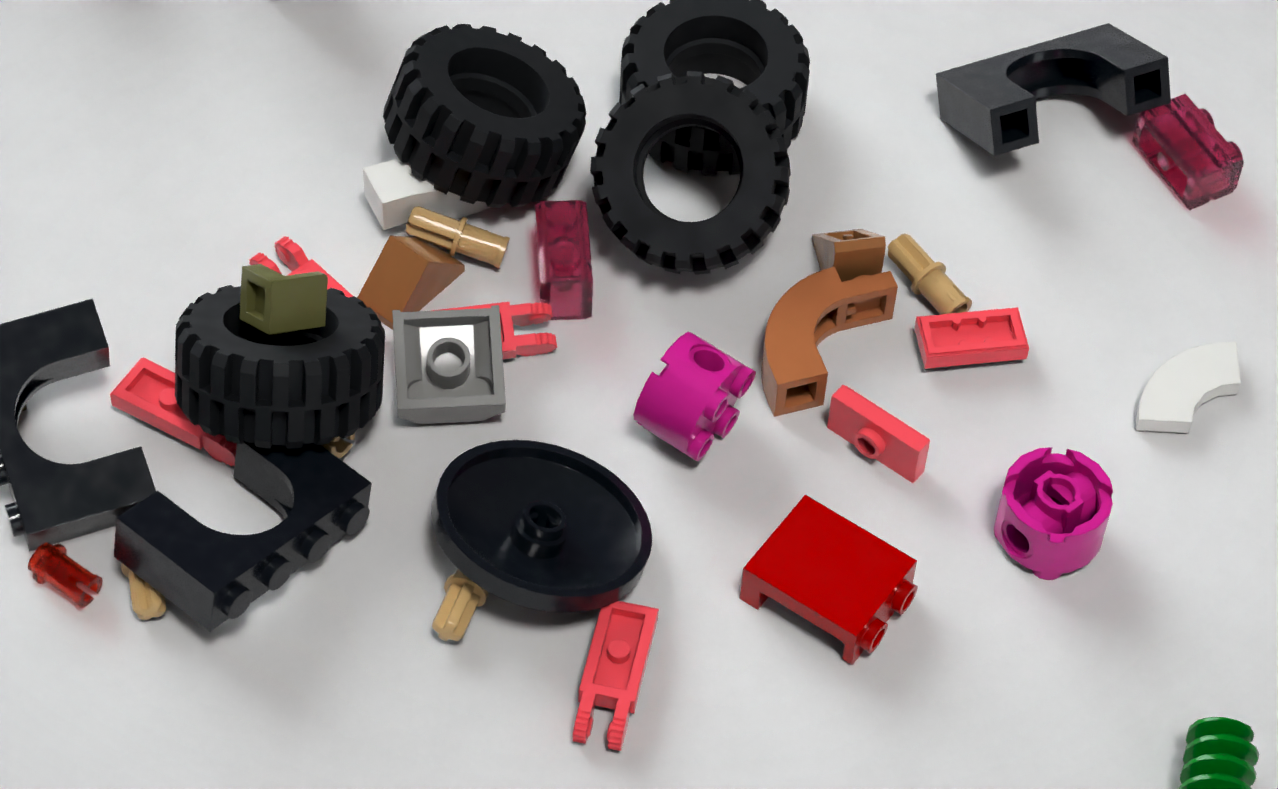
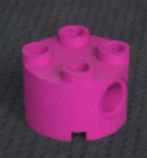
M687 332L680 336L660 359L667 364L658 376L654 372L650 374L637 400L633 416L634 420L637 421L636 423L643 426L644 429L695 461H700L709 450L715 433L724 438L735 425L740 411L733 406L737 398H741L751 386L756 371L692 332Z
M1053 447L1038 448L1021 455L1007 472L993 529L995 537L1007 554L1027 569H1031L1035 576L1044 580H1055L1062 573L1073 572L1090 563L1100 551L1113 505L1111 480L1101 466L1083 453L1067 449L1066 454L1063 455L1059 453L1051 454Z

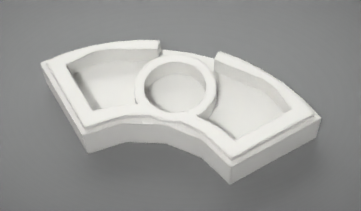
M1217 342L1199 345L1187 349L1163 363L1150 377L1144 388L1136 416V430L1189 433L1193 415L1203 403L1217 396L1238 394L1241 379L1237 342Z

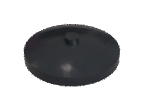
M502 440L469 449L455 458L444 470L432 503L431 517L434 533L439 545L450 561L466 577L486 591L512 603L532 609L572 613L594 610L610 605L624 597L635 587L641 578L651 552V525L645 509L632 490L619 477L596 461L570 449L553 444L530 440Z

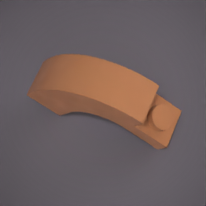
M834 266L800 280L780 298L772 310L767 323L761 367L763 390L774 417L824 405L828 371L817 346L825 338L836 332L893 318L898 286L891 271L874 275H861L852 280L842 282Z

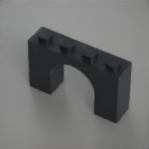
M1109 23L936 73L940 119L994 156L1039 143L1035 100L1037 98L1060 94L1087 95L1104 101L1126 116L1171 103L1168 57Z
M93 298L0 324V486L9 485L14 503L4 505L14 537L24 534L29 551L116 526V518L156 492L141 446L84 463L62 464L47 460L32 451L23 441L17 429L23 407L38 390L56 381L110 366L109 346Z
M243 442L242 444H237L233 476L275 507L284 517V521L272 529L256 534L234 535L222 533L203 525L161 492L156 491L116 518L114 557L211 632L229 618H238L246 611L251 602L268 590L273 591L280 588L292 573L306 563L318 561L327 552L328 548L347 534L353 535L357 533L369 517L370 510L368 505L372 483L321 445L316 446L315 443L303 444L302 448L287 449L286 445H272L271 448L256 447L255 443Z

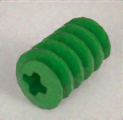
M1207 717L1199 719L1189 726L1186 735L1187 746L1183 754L1184 765L1180 774L1181 785L1179 789H1252L1250 786L1254 784L1257 775L1253 766L1258 762L1259 752L1257 747L1250 743L1254 738V732L1251 727L1238 720L1225 717Z

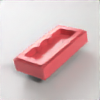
M1018 307L916 317L914 329L925 369L1027 359L1029 345Z
M842 385L832 395L828 429L853 444L864 456L878 460L911 483H914L924 473L930 444L929 438L845 385Z

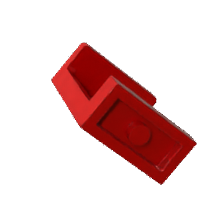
M804 495L744 566L740 599L758 610L770 597L841 640L844 644L842 659L853 665L864 650L872 653L877 648L888 627L886 622L893 613L896 612L902 615L912 603L918 586L913 584L917 560L809 496Z

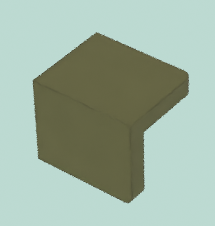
M262 264L242 266L239 319L269 335L323 327L326 320L328 277L319 271L284 276Z

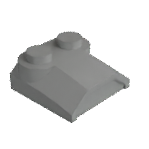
M499 305L491 306V308L417 312L392 310L398 418L410 420L418 424L484 421L505 412L506 399Z

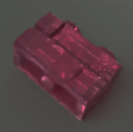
M1186 94L1172 98L1170 104L1143 111L1138 115L1132 139L1133 144L1189 210L1208 203L1211 198L1216 200L1233 193L1237 188L1244 165L1240 148L1233 141L1227 142L1215 128L1210 113L1204 108L1199 109Z
M582 200L540 201V203L535 204V249L539 303L547 302V304H550L553 315L551 320H577L592 317L593 276L587 202Z

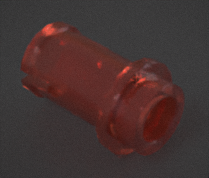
M49 542L43 543L35 550L28 562V570L33 573L34 581L38 584L47 582L74 601L75 605L80 608L87 606L94 598L77 587V583H83L98 594L103 582L102 577L93 574L66 555L67 549L62 544L52 545Z

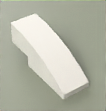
M399 158L363 168L364 195L383 230L407 223L411 211L416 206L453 219H459L492 208L487 207L485 202L467 203L460 200L461 196L449 191L446 195L434 189V183L426 178L424 180L418 178L412 173L411 165L408 162L402 163Z

